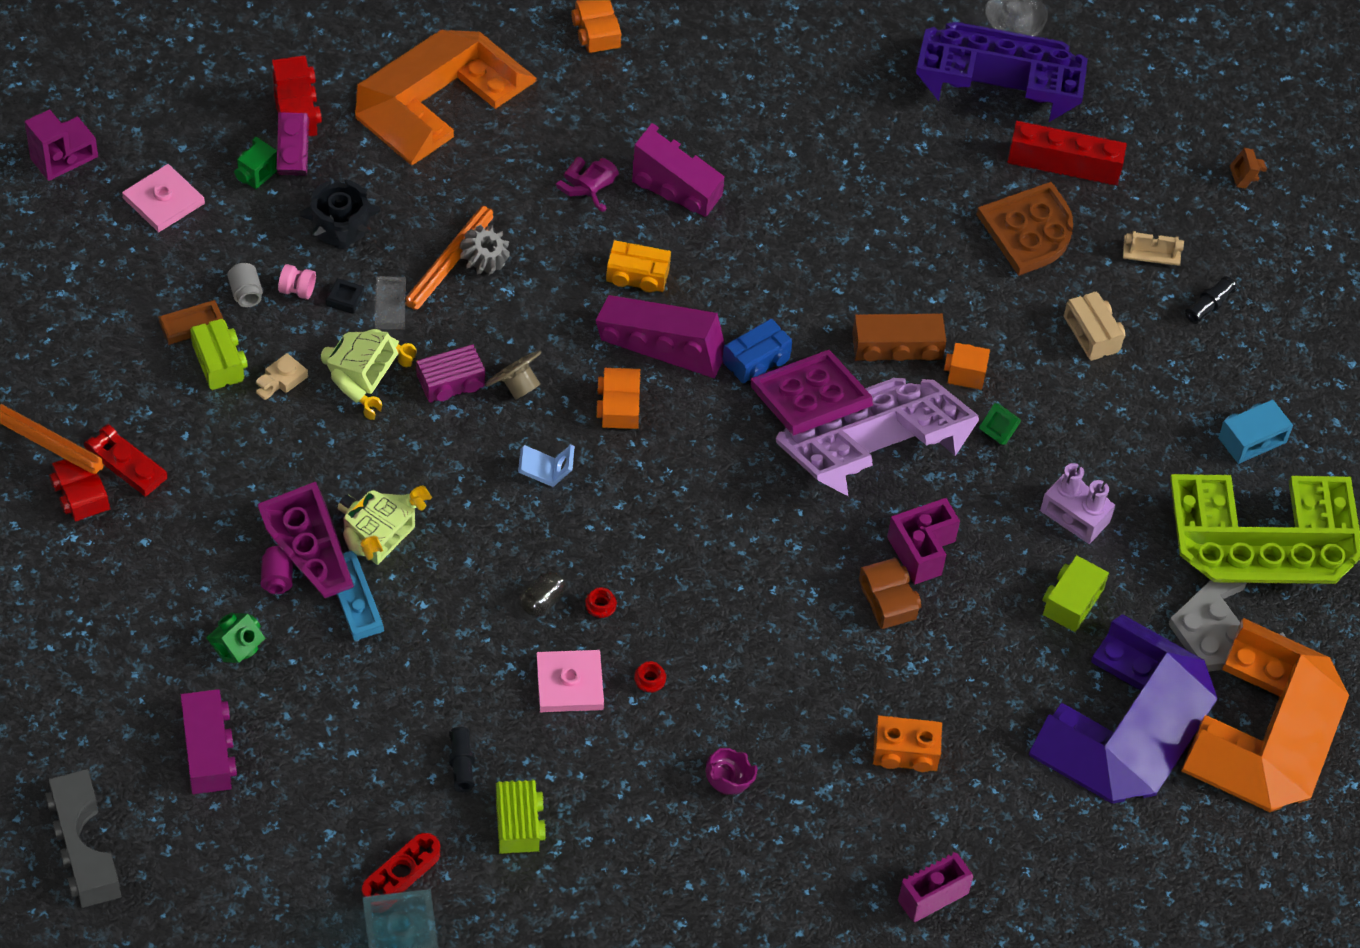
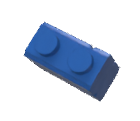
M769 319L724 345L722 360L725 366L731 372L733 371L734 375L743 384L753 377L766 373L769 368L775 365H784L791 355L792 340L783 330L781 331L780 326L773 319Z

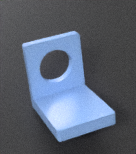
M570 444L554 458L524 445L520 449L518 472L554 487L572 471L575 446ZM566 458V463L563 469L561 470L562 463Z

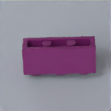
M220 689L181 694L192 795L231 790V777L237 776L235 756L228 757L227 749L234 748L232 730L225 729L224 721L230 720L228 701L221 702Z

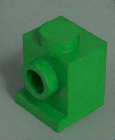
M255 137L252 140L253 146L249 150L242 152L237 159L238 168L234 170V174L240 182L247 183L254 189H257L277 172V150Z

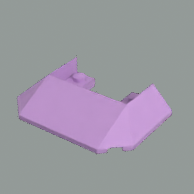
M892 378L865 388L872 396L873 406L794 436L785 428L784 432L778 433L776 443L818 481L848 496L846 475L856 474L862 469L872 466L871 452L916 436L925 445L940 443L956 456L979 421V418L974 411L935 380L922 379L921 384H906L905 378Z

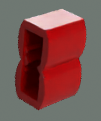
M66 459L52 463L54 473L49 474L55 492L61 490L63 496L59 497L65 515L71 513L76 522L110 510L108 496L98 474H92Z

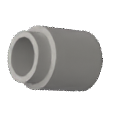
M249 263L234 265L227 274L234 300L242 307L257 305L261 301L263 290L255 266Z

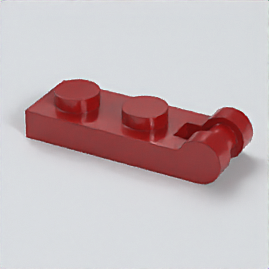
M106 424L99 430L100 434L97 437H91L84 443L86 450L102 458L104 466L145 497L167 479L166 470L118 435L117 431L109 424ZM107 443L112 446L108 451L103 448Z

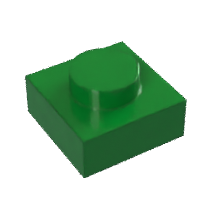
M994 403L979 429L1001 445H1006L1022 420L999 403Z

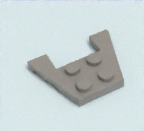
M1210 580L1170 618L1168 625L1187 651L1204 659L1208 671L1222 670L1240 625L1239 620L1223 599L1243 591L1247 583H1221Z

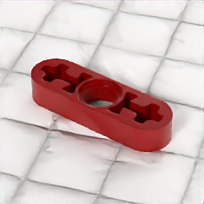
M430 833L416 835L371 874L362 885L364 903L372 909L385 908L419 879L440 858V842L438 838ZM422 846L426 849L430 846L431 853L429 854L425 851L420 854L419 847ZM403 864L408 866L411 872L406 877H397L392 873L393 868ZM383 887L382 896L380 894H375L372 896V888L378 891Z

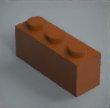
M943 313L856 314L854 318L852 336L855 361H931L943 359L946 346Z

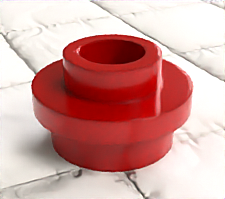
M602 587L592 590L587 595L585 601L588 613L597 618H605L612 615L617 606V600L609 589ZM598 603H603V604H605V605H604V606H599V605H596V604H598Z
M652 661L645 662L635 672V684L642 691L657 692L666 683V673L658 663ZM653 677L655 680H647L645 678Z

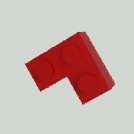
M306 55L272 60L274 99L277 112L307 113L309 117L308 134L309 136H316L317 124L322 123L320 107H314V102H317L315 86H311V84L316 83L314 67H308Z

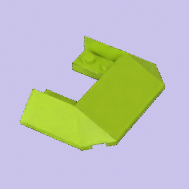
M1171 474L1170 476L1179 554L1213 582L1336 584L1360 560V530L1351 477L1291 476L1288 483L1295 527H1238L1231 475Z

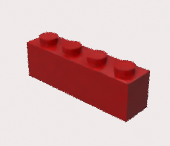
M1016 121L1007 163L1118 186L1127 143Z

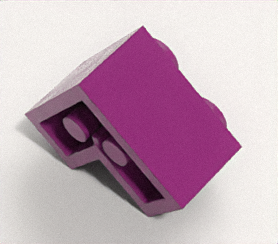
M49 109L24 121L30 159L48 181L98 157L96 138L78 116L61 123Z
M947 498L891 516L887 538L900 561L907 568L914 585L942 575L946 559V553L942 546L956 541L960 520Z

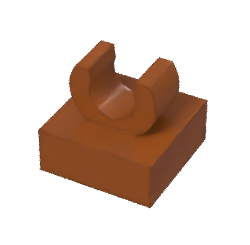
M1243 148L1230 164L1236 187L1247 188L1252 181L1260 179L1258 175L1260 171H1267L1265 161L1256 159L1254 149Z

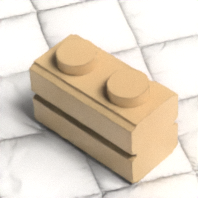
M1097 291L1086 294L1084 297L1079 296L1069 299L1066 304L1064 318L1089 360L1092 361L1102 358L1104 355L1108 356L1118 353L1125 338V329L1120 322H1116L1113 318L1109 302L1103 301Z

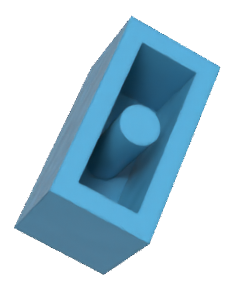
M1272 399L1263 404L1257 403L1249 410L1238 415L1232 414L1228 416L1222 423L1218 438L1235 461L1240 464L1287 443L1293 424Z

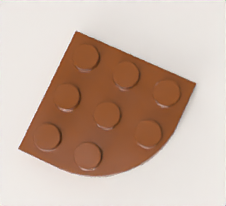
M1052 181L980 206L976 214L1018 276L1054 262L1065 252L1070 243L1073 230L1072 213Z

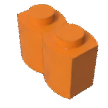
M575 1V9L571 11L573 25L579 27L578 37L581 46L585 45L588 53L621 48V30L618 20L614 15L611 1Z
M604 368V377H598V395H603V400H597V418H602V428L638 429L640 369Z

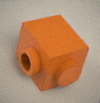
M955 343L953 354L947 353L944 371H949L947 383L982 390L990 349L970 344Z

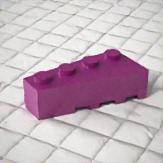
M608 295L595 320L602 341L714 379L723 362L725 342L718 313Z

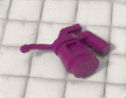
M576 157L564 173L565 179L574 186L571 187L560 180L556 183L557 189L568 196L587 195L592 197L595 207L601 212L606 211V206L599 203L596 193L615 181V177L619 175L617 167L609 160L601 158L599 161L592 162L586 171L579 175L578 173L585 166V161L580 157Z

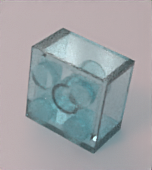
M430 889L363 897L367 948H438Z

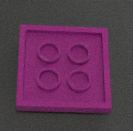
M830 350L751 378V388L793 436L873 406L871 394Z

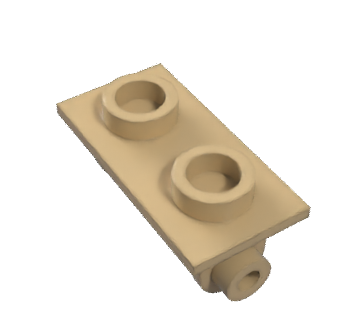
M1132 231V234L1126 233L1124 235L1123 259L1180 266L1184 240H1179L1177 236H1159L1158 239H1153L1152 234Z

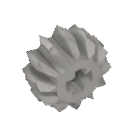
M480 224L474 230L471 229L465 234V238L461 241L459 247L463 250L460 259L468 260L467 268L474 266L477 275L481 274L484 270L489 276L495 270H501L505 265V261L510 253L507 250L509 241L501 240L503 231L496 234L493 232L492 225L488 226L485 230Z

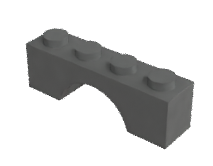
M88 769L49 779L51 792L45 793L49 812L56 811L58 820L52 822L57 840L64 839L66 848L60 849L64 868L71 867L73 876L67 878L72 897L79 896L82 908L121 898L119 881L111 853L95 851L86 846L79 838L86 822L98 814L96 797Z

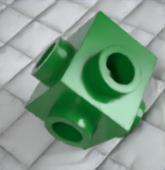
M229 613L218 621L219 626L206 637L223 662L240 663L243 659L251 657L258 651V645L266 639L259 630L261 628L259 622L252 615L246 613Z

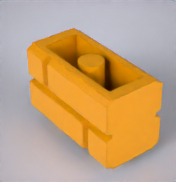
M614 240L607 264L606 282H611L618 287L632 286L641 288L645 292H664L670 268L671 251Z

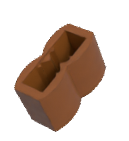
M896 558L861 567L859 582L863 593L870 603L873 614L881 629L916 620L918 611L921 608V599L918 592L913 591L908 584L910 579L907 568L904 565L901 566Z

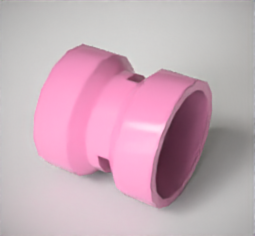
M285 264L279 278L278 291L284 294L296 293L299 298L309 299L315 286L316 272L309 269L297 270L296 266Z

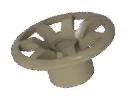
M541 350L534 351L492 376L485 383V386L488 387L498 381H503L515 400L529 393L540 385L529 364L542 353Z

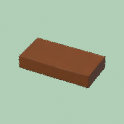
M212 300L165 314L158 318L168 345L190 339V329L201 324L208 325L209 322L223 319V316L216 301Z

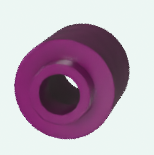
M272 546L266 549L265 554L262 556L261 587L271 594H283L292 587L293 561L280 546Z

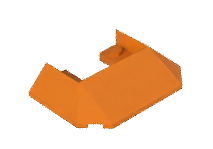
M440 30L357 85L355 118L412 166L454 138V130L422 104V101L458 78L496 109L535 83L536 77L481 32Z
M1243 618L1222 670L1280 696L1263 741L1205 715L1201 720L1181 772L1261 809L1273 812L1282 809L1285 805L1308 801L1312 797L1349 694L1330 657Z

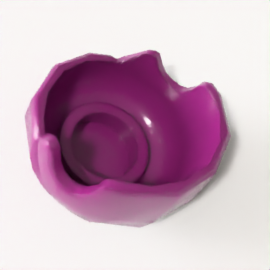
M719 748L707 758L705 772L708 782L715 790L724 795H738L755 781L758 768L756 765H750L747 753L736 752L731 748Z

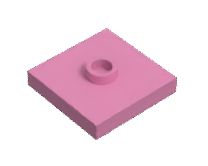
M169 164L122 192L123 199L157 232L164 230L205 204L204 197Z
M600 650L537 652L540 712L604 710Z

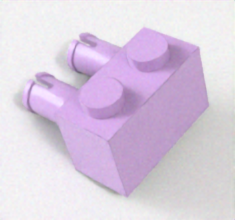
M1071 463L1065 467L1064 474L1044 494L1040 511L1090 544L1110 523L1115 504L1107 498L1109 493L1108 484H1105L1102 490L1104 481L1096 480L1088 487L1082 481L1084 469L1080 467L1077 473L1078 464Z

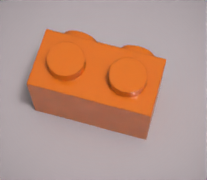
M878 715L874 736L873 765L882 766L887 769L908 768L918 772L937 771L941 757L942 722Z

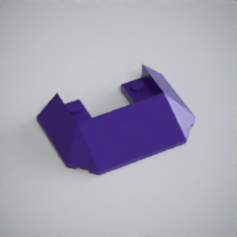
M952 22L946 24V28L937 31L934 27L925 29L916 73L938 101L943 83L960 88L970 87L971 81L1024 90L1026 91L1025 98L1032 99L1038 103L1051 102L1050 122L1082 103L1088 59L1081 54L1075 56L1070 53V46L1062 41Z
M1122 614L1111 621L1109 632L1091 661L1096 666L1141 690L1115 732L1061 703L1053 716L1048 715L1028 755L1112 804L1124 802L1126 798L1156 796L1197 733L1201 720L1205 715L1208 716L1218 699L1204 659Z

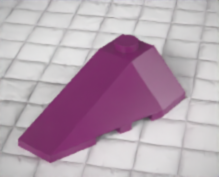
M316 482L257 504L267 532L324 598L354 587L325 500Z

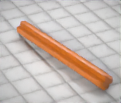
M481 206L405 297L407 307L418 310L459 261L463 251L459 248L460 243L465 238L467 231L474 230L480 224L485 229L493 219L492 209Z
M0 404V424L92 474H97L99 470L103 469L104 464H102L101 457Z

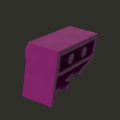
M651 123L635 143L632 182L641 188L648 189L662 196L666 200L686 207L691 212L707 217L723 195L725 176L695 155L694 158H691L679 149L681 144L675 139L672 142L668 141L657 132L659 127Z

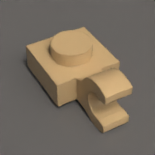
M286 353L265 369V374L256 380V384L261 387L256 390V394L266 400L278 389L287 393L308 378V370Z

